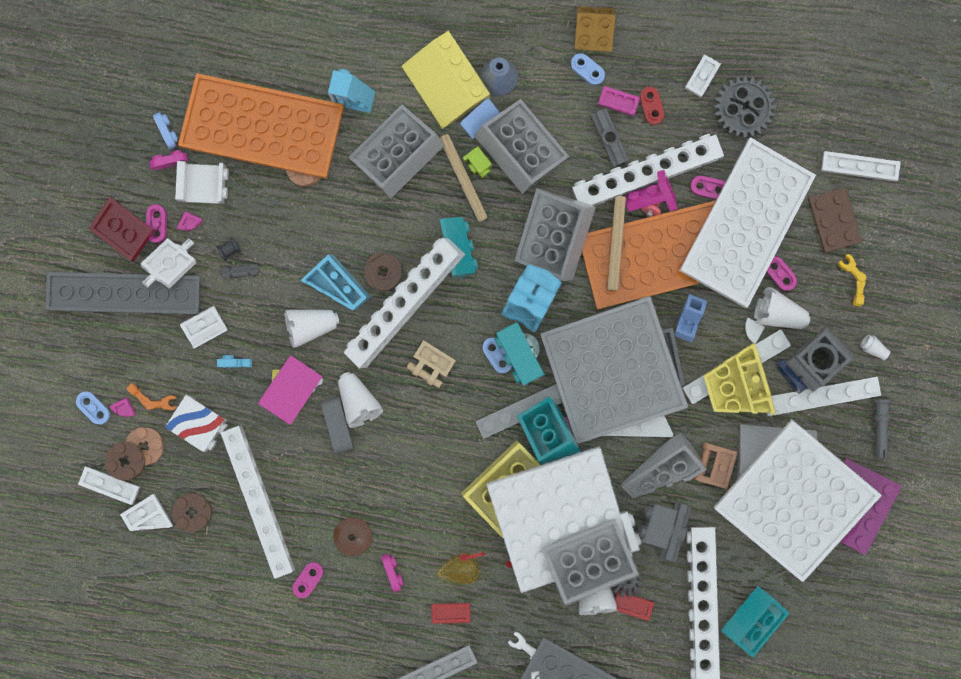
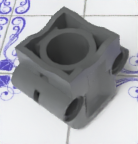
M826 326L801 346L786 364L797 376L801 377L800 380L809 390L814 392L820 386H824L837 372L846 366L854 355L839 341V338L831 329ZM815 349L822 352L825 357V365L821 370L812 363L811 357Z

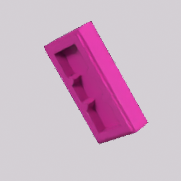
M604 86L598 105L634 116L640 97Z

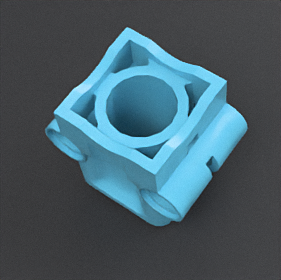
M527 265L501 315L522 323L527 329L535 333L554 299L561 281L543 268Z

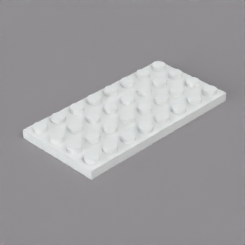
M750 137L679 271L742 307L747 308L816 175Z

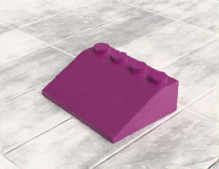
M845 458L843 463L882 495L840 541V543L854 551L866 555L902 486Z

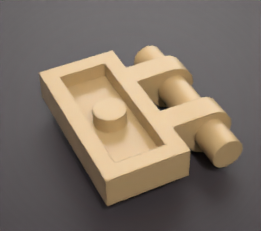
M423 340L413 356L419 360V363L415 365L410 362L407 369L412 371V374L416 377L420 376L425 379L427 384L440 388L443 382L437 379V376L440 373L446 377L456 360ZM425 364L434 369L432 374L422 369Z

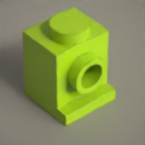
M478 146L463 157L465 164L467 162L470 163L468 167L473 174L477 173L484 178L491 172L492 164Z

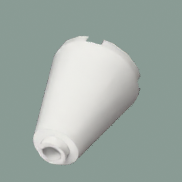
M767 287L762 292L765 296L757 301L754 311V318L757 319L755 323L793 329H803L808 326L810 322L808 311L774 288Z
M286 310L284 313L286 328L291 336L289 339L293 348L299 347L336 329V324H339L338 315L333 313V310Z
M347 372L340 376L338 386L346 421L350 428L364 425L363 421L368 419L371 422L383 413L380 403L354 373L350 374V372Z
M611 588L580 600L579 614L597 615V613L603 612L605 614L617 611V605Z

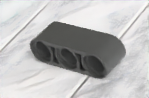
M340 396L321 400L334 453L339 454L353 450L354 445Z

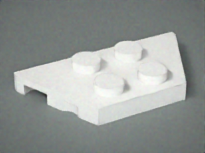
M661 416L603 436L673 437V433L665 416Z

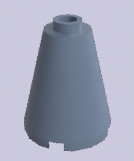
M498 57L488 61L483 66L480 79L490 94L503 96L510 93L516 86L518 73L513 63Z

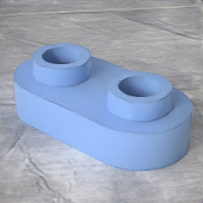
M577 54L572 58V70L587 83L597 86L603 82L605 77L604 70L587 55ZM579 60L584 61V65L580 66L577 64V62ZM597 72L599 76L594 78L592 73Z
M159 112L153 115L168 148L176 147V142L179 140L175 132L170 131L168 127L170 121L166 114L162 115Z
M494 338L487 339L482 347L484 354L497 372L507 373L512 365L508 366L506 363L505 367L499 366L501 360L505 361L503 355L506 353L503 347L499 349ZM491 344L495 345V351H490L488 346Z
M82 392L77 396V407L93 423L101 425L109 421V409L93 393ZM86 398L90 399L89 405L85 404ZM100 411L104 413V416L101 419L98 417V413Z

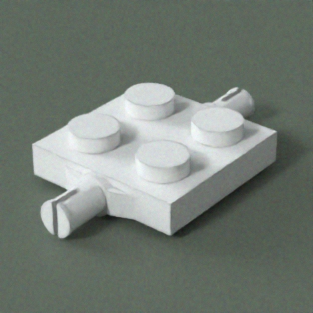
M167 238L141 263V267L150 274L142 281L144 286L148 288L157 280L168 288L172 287L196 264L195 259L187 253V250L194 245L193 241L188 238L182 245H178Z

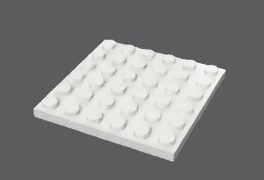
M791 419L718 501L714 509L803 582L882 495Z
M600 447L486 483L521 593L555 582L542 549L612 520H616L629 553L632 556Z

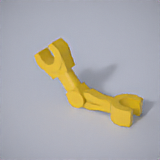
M847 254L845 258L848 260V264L846 265L842 261H839L837 264L846 272L850 271L857 280L853 306L861 307L864 304L863 289L866 275L858 270L853 257Z

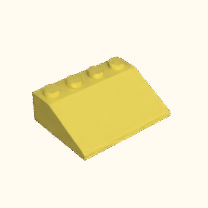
M449 31L430 42L401 66L442 129L478 107L486 98L490 99V93Z
M516 440L461 494L503 538L486 483L541 465Z

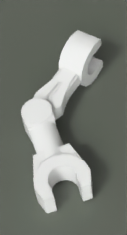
M515 632L514 635L518 637L519 641L513 643L509 640V645L526 651L530 655L531 660L536 648L526 643V640L520 633ZM539 671L531 672L532 679L539 674Z

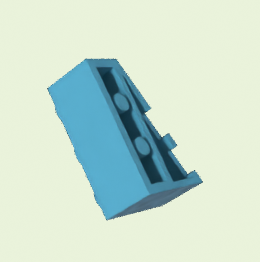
M339 69V71L333 70L328 94L332 102L344 104L345 108L371 113L375 91L350 74V71Z
M327 255L300 280L351 310H358L371 298L334 255Z

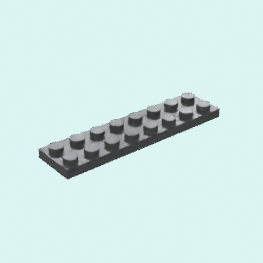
M47 272L45 310L197 315L200 313L201 276H182L170 288L155 280L147 288L142 281L149 275Z

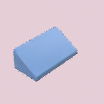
M486 98L460 122V126L474 139V135L480 127L500 112Z

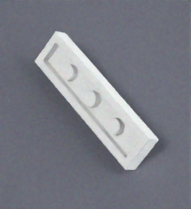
M827 151L823 152L821 171L895 182L898 181L900 170L899 161Z

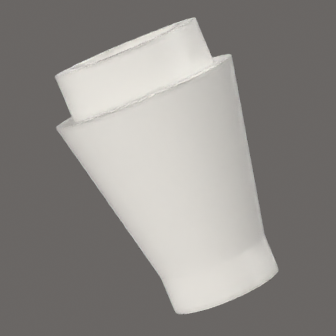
M867 335L861 342L860 347L868 354L882 360H886L890 355V351L875 336Z

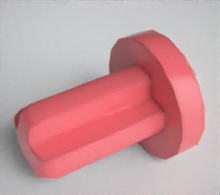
M661 202L643 207L642 211L648 217L660 215L659 205Z

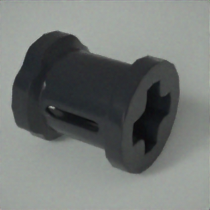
M233 237L224 245L216 246L224 261L232 254L241 252Z

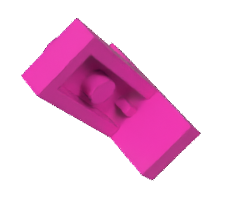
M665 170L657 172L658 184L625 194L626 206L629 212L666 201L670 211L677 210L676 196Z

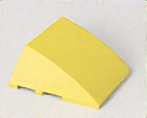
M755 342L703 375L714 412L739 413L740 411L755 414L758 412L776 414L769 384Z

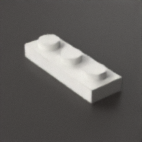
M85 466L78 483L80 486L130 505H134L140 486L115 479L111 475Z

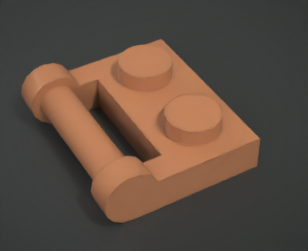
M703 442L702 448L704 449L701 461L705 467H707L711 451L716 452L709 478L704 477V471L693 479L727 489L738 452Z

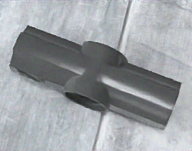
M607 109L592 114L591 117L601 138V144L605 147L613 168L629 162L619 139V133L615 130ZM611 134L614 136L615 141L609 143L605 140V136Z
M675 502L673 509L678 512L667 549H661L659 558L676 563L681 543L684 542L687 533L686 525L690 516L691 506Z

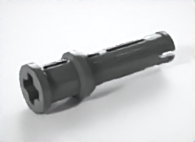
M874 399L875 415L873 419L876 421L875 457L888 458V421L891 419L889 415V403H891V400Z

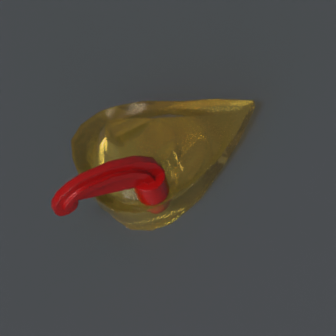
M461 553L454 556L435 575L455 583L471 584L479 576V566L476 558L484 556L486 553Z

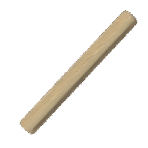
M448 134L441 136L440 140L445 145L443 148L478 222L486 220L485 210Z
M616 196L608 276V290L617 291L619 284L626 202L624 196Z

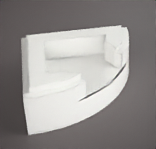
M747 318L745 322L747 337L752 343L755 342L756 344L765 327Z

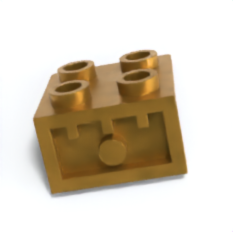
M577 6L574 46L576 50L612 51L616 17L615 8Z

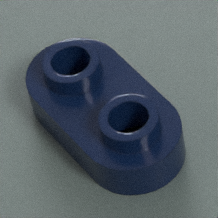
M782 359L776 363L779 372L798 394L806 390V385L800 380L801 377L797 376L788 367L787 361Z

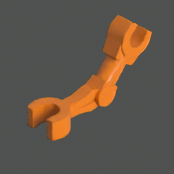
M131 383L126 388L148 410L155 408L175 410L178 408L169 404L171 399H177L174 395L165 397L162 400L150 401L134 383Z

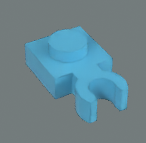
M224 355L222 359H217V367H252V359H234L233 355Z

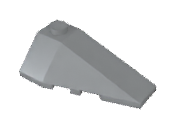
M679 433L665 442L621 486L633 499L652 493L655 489L663 486H673L672 483L692 480L706 471V467L692 444L682 433Z

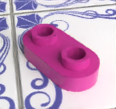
M182 150L173 151L168 156L156 155L149 161L150 169L159 170L176 166L177 161L188 162L186 153H182Z
M697 176L692 180L690 188L697 196L716 200L719 194L715 192V188L719 187L722 190L725 181ZM701 183L703 189L699 190L696 185Z
M155 204L147 209L146 224L153 228L155 232L160 231L158 237H155L154 232L149 240L153 243H161L167 236V212L164 207ZM157 212H160L159 218L155 217Z
M774 256L766 273L779 289L789 291L796 286L797 278L781 258ZM772 263L776 264V270L771 269ZM784 278H787L789 280L788 285H785L783 283Z
M389 553L382 555L381 558L393 591L402 590L401 586L404 585L401 574L397 575L395 567L398 566L395 557H390Z
M311 562L303 569L293 584L295 596L306 598L312 593L324 573L323 567L319 563ZM311 569L316 570L317 574L315 576L310 574ZM300 585L305 586V592L299 590Z

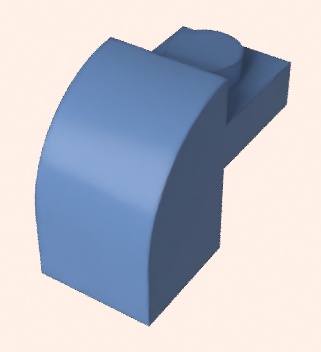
M689 294L678 318L674 336L689 342L693 341L698 324L704 314L707 304L706 300Z

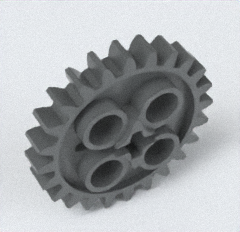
M744 76L742 81H740L739 77H736L735 83L729 80V87L724 84L722 86L723 91L719 90L717 93L720 97L714 99L718 103L713 107V109L718 110L714 117H720L717 124L723 123L722 130L728 128V135L734 131L735 138L739 134H742L743 139L746 138L747 134L753 138L754 132L760 135L761 129L766 130V124H771L772 120L770 118L775 116V113L771 112L776 109V106L771 105L775 98H769L772 91L766 92L767 85L761 87V80L757 84L754 83V77L750 81H747L746 76ZM737 91H743L746 97L744 99L739 98ZM753 101H760L762 108H756ZM744 104L747 105L745 111L742 110ZM727 108H735L736 114H729ZM744 117H750L752 119V124H746L744 122Z

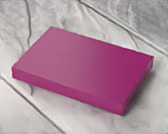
M290 355L257 404L291 425L322 376Z

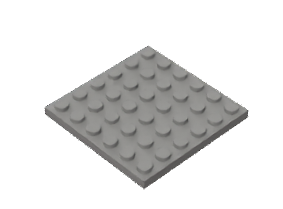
M651 296L540 334L577 444L688 408Z

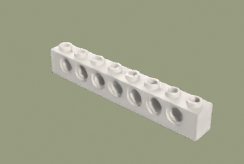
M706 134L699 138L700 141L694 143L692 140L681 144V148L675 149L671 147L664 150L662 155L652 154L647 156L643 162L639 163V160L629 163V167L624 169L617 167L610 170V174L605 176L601 173L593 176L591 181L581 180L574 184L575 187H572V193L575 200L596 206L615 199L616 196H623L632 191L658 183V171L665 170L669 179L718 161L724 157L717 136ZM696 148H703L705 155H697ZM684 154L687 157V162H680L678 155ZM660 161H667L669 168H661ZM642 168H650L652 174L649 176L644 175ZM631 174L634 177V181L626 182L624 175ZM608 180H613L616 183L614 189H609L606 186ZM596 187L598 194L595 196L590 195L588 188Z
M438 239L433 244L432 251L421 258L419 266L413 268L408 273V278L396 287L394 295L384 301V306L380 311H376L371 316L372 320L369 324L364 325L359 330L360 334L356 339H352L347 344V349L344 353L358 368H367L463 258L465 254L450 239ZM440 254L443 257V261L441 264L437 262V258ZM427 269L430 270V277L428 279L425 277ZM415 283L418 286V290L416 293H414L412 290V287ZM402 298L405 299L404 307L400 305V300ZM389 312L393 314L392 321L388 320ZM377 326H379L381 330L379 335L376 334ZM365 340L368 342L367 349L363 345Z
M237 426L221 432L274 579L295 571L243 427Z
M689 527V531L686 533V541L690 543V551H687V562L691 566V570L687 572L688 582H691V590H688V600L692 602V609H689V621H692V629H689L690 641H693V648H690V660H693L694 668L690 669L691 679H720L715 527ZM700 541H703L706 546L702 552L696 550V545ZM700 561L706 563V568L703 571L697 570V564ZM700 581H706L707 587L703 591H699L697 588V584ZM701 600L707 601V607L704 610L698 609V603ZM701 620H707L708 626L704 630L698 627ZM704 639L708 640V647L706 649H700V641ZM703 659H708L709 666L705 669L700 668V662Z

